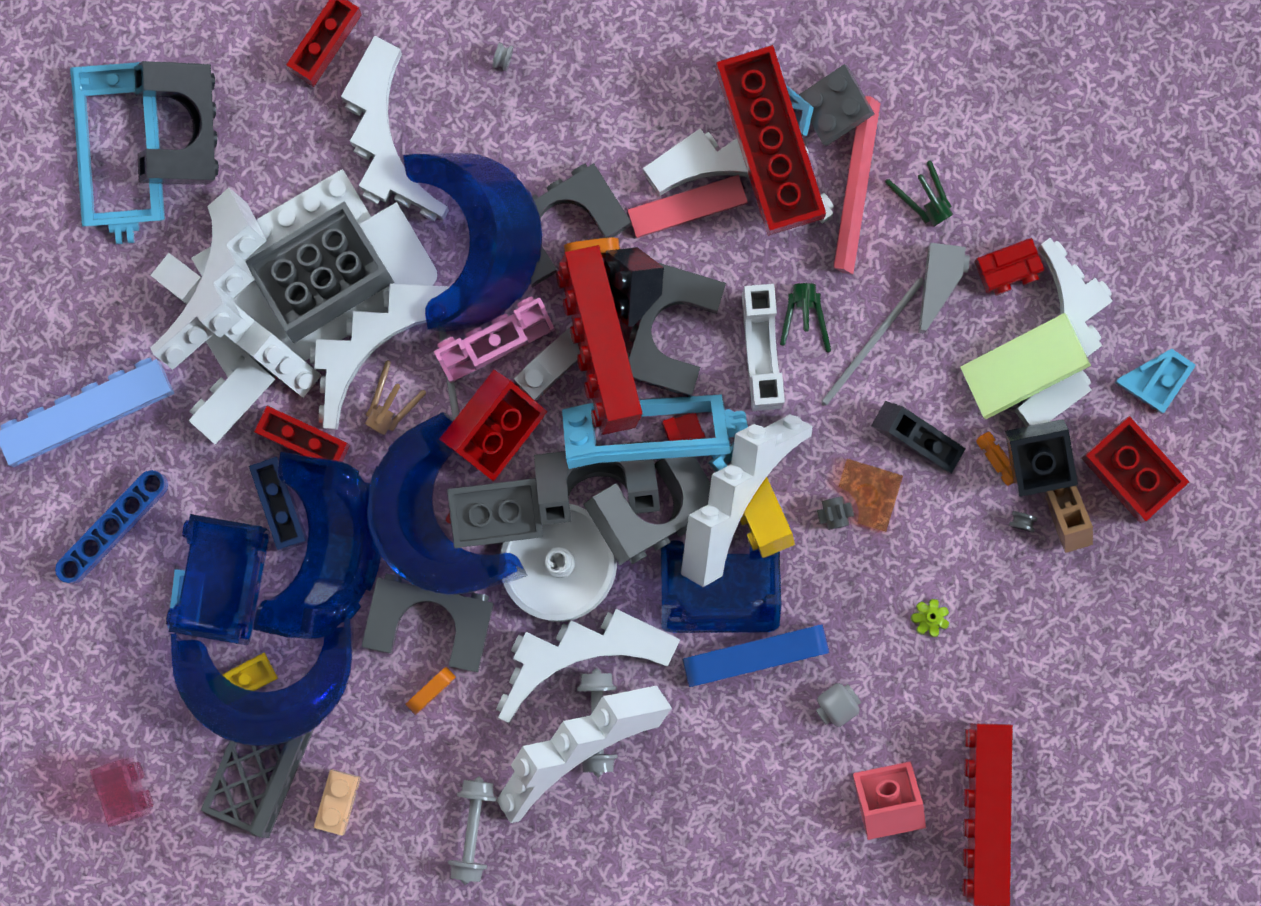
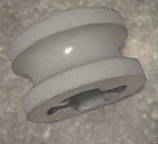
M499 42L492 68L496 69L500 66L503 68V71L507 72L514 46L504 47L503 43Z

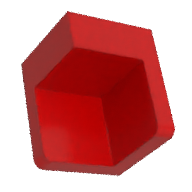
M688 413L677 418L672 417L662 421L668 441L706 438L696 413Z

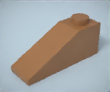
M1077 486L1044 492L1064 552L1067 553L1093 545V526Z

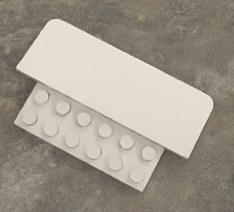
M343 169L256 219L266 242L245 260L247 261L345 201L392 277L393 284L433 286L437 279V270L398 203L392 204L371 217ZM211 246L191 258L201 276L204 274ZM254 280L237 294L233 301L235 305L306 361L310 358L311 346H316V339L342 340L347 337L348 318H353V311L387 313L389 308H384V291H389L390 286L296 343H293L288 337ZM213 334L206 340L227 377L233 373L230 369L231 365L241 355L245 359L249 356L246 351L226 335L219 338Z

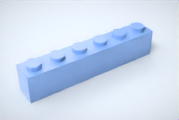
M146 358L135 364L136 369L127 373L124 370L115 372L108 376L109 381L98 385L97 382L91 383L81 389L82 393L77 396L65 395L54 401L55 406L44 410V407L36 408L28 412V418L17 422V419H13L0 426V447L8 465L16 467L175 394L161 362L157 359L152 361L151 358Z

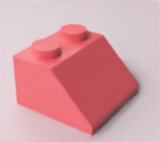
M911 761L853 773L862 821L868 840L926 828L923 801Z

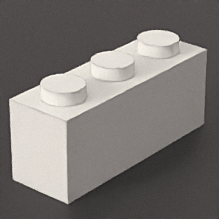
M241 355L231 365L230 369L233 373L226 381L221 377L209 389L213 395L206 402L200 399L189 411L193 414L189 421L214 444L228 432L276 379L271 372L250 355L246 359Z

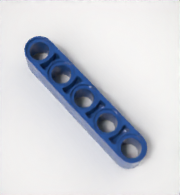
M154 470L142 473L57 562L55 568L57 577L63 582L72 584L82 581L168 490L166 477ZM154 476L158 477L160 480L159 489L155 492H149L146 487L148 479ZM131 498H137L140 503L138 511L133 514L128 513L126 503ZM116 519L119 523V530L114 535H109L105 529L108 521ZM94 540L98 544V552L96 555L89 557L85 552V546L88 542ZM70 562H74L78 567V572L73 578H68L64 572L66 565Z
M821 624L683 658L682 661L689 687H694L830 652L824 627Z

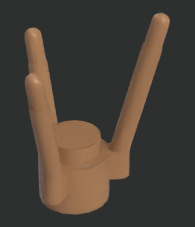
M389 360L385 362L371 406L365 414L368 416L365 424L383 435L386 434L388 429L394 431L397 424L426 395V391L421 390L391 419L394 413L388 409L400 389V384H395L384 405L377 407L391 365Z

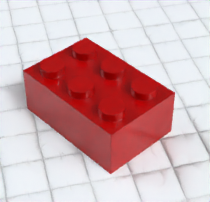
M493 370L439 440L494 482L548 411L511 380Z
M1130 416L1123 419L1081 457L1139 523L1150 519L1189 483V480Z

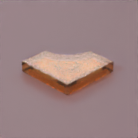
M848 458L846 459L838 487L848 492L855 500L859 512L857 524L883 532L887 531L903 475Z

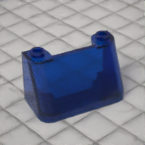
M190 514L189 520L184 522L182 536L186 538L187 544L190 547L179 603H176L174 608H169L167 612L166 625L169 626L168 632L248 645L252 637L269 544V529L258 525Z
M672 540L661 548V627L663 630L670 633H765L779 628L782 607L780 551L765 558H762L758 549L753 551L751 547L749 554H727L723 576L702 587L681 575L685 546L682 541Z

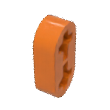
M609 237L567 243L564 245V253L599 245L602 258H605L607 250L620 249L619 239Z
M446 666L405 705L414 715H417L456 676Z

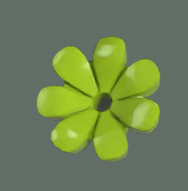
M930 599L929 605L922 601L916 605L919 613H913L911 621L920 624L916 629L918 634L924 635L928 630L930 636L935 638L939 636V628L948 629L949 622L944 617L949 614L947 607L939 608V601L937 599Z

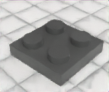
M845 64L799 94V96L814 107L810 122L825 146H828L875 115L851 70Z

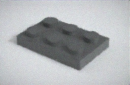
M536 478L447 489L454 548L543 537Z

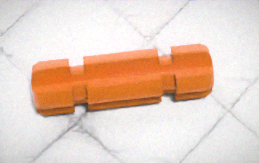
M985 432L976 439V443L981 450L985 449V456L996 472H1001V479L1009 486L1014 483L1010 459L1000 445L994 443L996 439L991 432Z

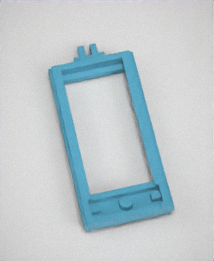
M141 62L70 68L82 227L108 225L109 233H115L116 244H123L122 232H127L128 243H135L134 231H139V222L165 220L163 184L149 183L151 209L95 213L86 96L135 92L134 67ZM143 96L147 149H160L156 97Z
M722 394L639 400L643 413L641 417L712 412L716 438L596 446L595 427L591 416V411L595 410L593 403L562 409L565 453L569 469L606 462L731 454L729 438L734 437L737 432L748 427L744 411L733 412L730 409L725 410Z

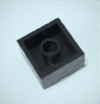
M1063 419L1005 431L1014 487L1019 497L1078 485L1069 429Z

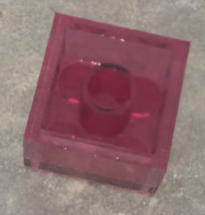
M133 757L124 758L90 770L108 827L152 814L150 807H153L154 803L150 791H144L141 779L145 778L139 761L135 762Z

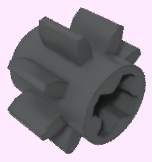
M843 496L821 501L823 509L817 510L820 524L827 523L828 530L850 525L848 518L854 516L851 502L844 503Z

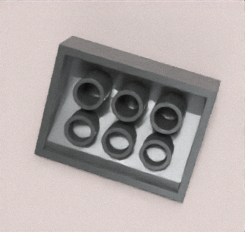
M345 201L245 261L254 281L293 343L298 342L394 283Z

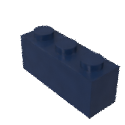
M276 456L250 465L249 469L276 549L282 552L308 543L309 541L281 459Z

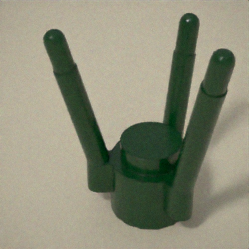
M929 160L927 166L939 195L937 198L922 174L918 175V179L930 199V202L924 205L927 210L926 212L890 179H886L885 183L921 217L925 224L930 221L933 227L953 215L950 210L952 206L946 198L932 161Z
M794 284L793 293L788 294V307L780 345L784 346L786 344L795 304L796 309L803 312V330L805 332L809 331V310L813 309L815 305L825 350L828 353L831 352L829 336L821 307V294L816 293V284Z

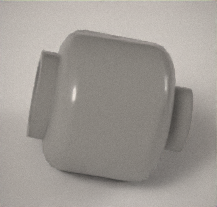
M836 683L818 696L817 702L820 708L816 712L826 725L831 722L834 726L841 727L859 714L858 705L861 704V701L848 684L843 686L840 683Z

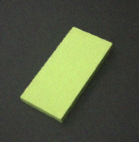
M1063 313L966 363L960 368L982 416L988 419L1090 367L1091 364L1067 314Z

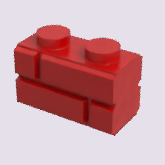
M1032 238L978 257L974 261L986 294L994 291L995 296L1011 291V285L1021 281L1022 285L1025 286L1038 281V275L1044 271Z

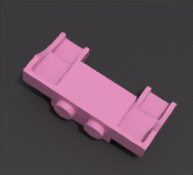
M531 296L517 303L518 309L514 310V314L508 316L506 313L491 321L493 325L483 330L481 327L469 331L465 334L466 338L463 340L461 338L454 340L453 337H450L438 343L439 349L435 350L434 353L449 382L452 383L555 331L541 298L539 297L534 300Z

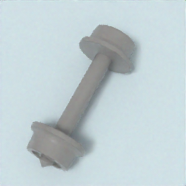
M597 668L592 671V674H581V685L577 687V691H591V714L603 697V691L617 690V687L612 682V673H601ZM604 749L582 762L583 772H594V775L598 778L603 772H613L614 760L618 758V754H604Z
M480 776L475 778V780H464L462 790L457 792L458 797L470 799L462 861L448 860V864L451 866L450 878L461 880L464 885L470 883V881L481 882L482 872L487 869L486 864L475 863L474 857L482 800L496 801V797L493 795L494 783L483 782Z

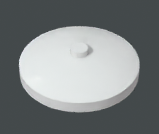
M569 504L571 522L542 525L543 537L503 542L500 573L507 593L522 610L540 619L561 622L574 620L588 614L607 596L616 576V558L587 510L573 504Z

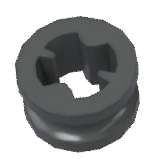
M1012 511L1011 515H1013L1014 519L1012 522H1009V526L1034 533L1033 523L1037 522L1038 518L1022 512Z

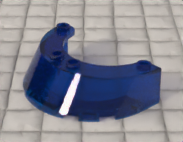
M426 153L403 155L405 172L410 181L432 185L448 193L462 209L469 229V252L462 272L448 289L432 298L426 305L427 330L450 332L491 322L493 319L503 315L516 300L521 299L532 282L531 277L536 263L540 261L542 226L536 203L530 191L525 188L523 183L517 178V175L508 167L479 154Z
M442 412L414 426L397 438L389 446L388 452L374 470L369 485L367 519L377 550L394 572L413 585L435 593H471L528 576L516 555L507 552L482 555L466 551L462 548H454L453 542L441 529L433 506L434 485L443 464L454 452L439 440L454 421L452 417Z
M280 452L278 476L282 483L287 484L297 493L304 505L308 520V543L304 560L293 581L281 593L262 601L257 607L253 630L286 638L317 639L334 633V629L342 622L348 623L361 608L359 602L365 591H371L382 554V518L377 517L375 503L378 500L370 483L364 482L359 475V471L353 466L331 459Z
M350 618L344 619V627H336L326 633L317 661L303 678L291 686L270 692L251 691L231 683L215 667L208 648L203 642L199 640H181L177 633L170 634L173 675L185 705L193 716L211 732L232 742L244 745L269 746L281 744L301 737L313 730L337 706L347 687L351 673L354 626Z

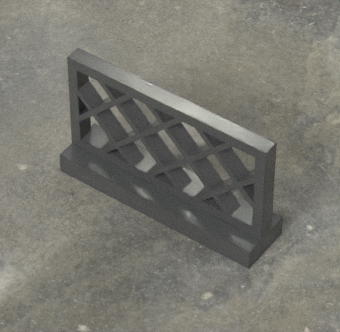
M246 701L201 811L247 830L258 837L269 838L315 728L253 702ZM251 709L261 713L265 725L253 730L250 729L247 718ZM268 716L276 720L270 722ZM281 722L291 725L287 738L277 742L272 726ZM243 728H245L246 733L241 735ZM267 729L272 744L258 750L253 734ZM248 737L253 752L239 758L235 748L237 742ZM284 744L282 750H280L279 746ZM274 748L278 760L275 766L266 769L260 754ZM233 754L234 761L229 762ZM255 756L261 772L247 777L241 762ZM237 765L242 780L228 785L224 773L228 767ZM272 772L271 777H270V779H269V776H268L267 773ZM263 776L266 789L264 793L254 797L249 781ZM220 783H222L223 788L218 790ZM244 784L249 799L235 805L230 789ZM225 792L230 808L223 811L210 808L214 797ZM259 799H261V801H260V803H259V806H258L256 801L259 800ZM250 803L255 812L251 825L241 821L237 810ZM233 812L234 817L227 815V813Z

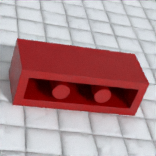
M329 0L287 62L286 66L289 72L315 87L362 16L359 7L348 0Z
M268 405L254 431L259 436L337 472L350 447L347 442Z

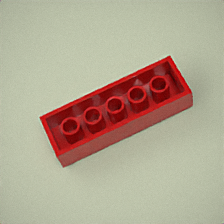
M767 46L716 62L715 70L767 235L770 236L824 219L826 210L774 46Z
M596 245L567 251L559 263L556 279L559 288H564L566 298L563 299V307L566 316L571 315L573 326L570 327V334L573 344L578 343L580 354H577V361L580 371H585L587 382H584L586 397L588 400L592 399L595 410L591 411L594 427H599L601 435L636 428L643 413L600 246Z
M970 723V729H965L964 742L965 747L970 748V759H965L964 776L969 778V789H964V807L969 808V819H964L963 836L968 838V849H963V866L968 868V879L963 878L962 895L967 898V902L974 906H1010L1013 725Z

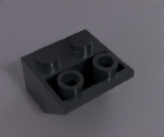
M638 247L607 250L604 266L618 319L628 327L634 326L662 296L664 267Z

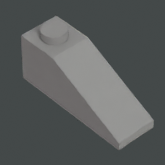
M930 243L928 246L918 333L924 334L962 278L963 272L968 273L970 255H965L966 247Z
M570 327L514 378V382L536 402L578 362L577 354H580L578 343L573 344Z

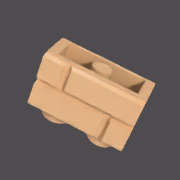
M335 769L329 771L313 828L341 836L345 835L357 794L356 790L361 780L360 776Z

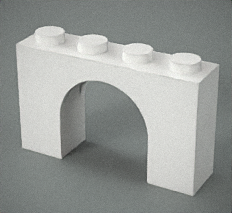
M774 284L744 286L742 306L752 411L781 409L785 400L782 373H779L776 350L775 316L777 310Z

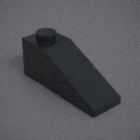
M888 401L884 402L871 427L894 442L952 474L966 450L965 447L905 407Z

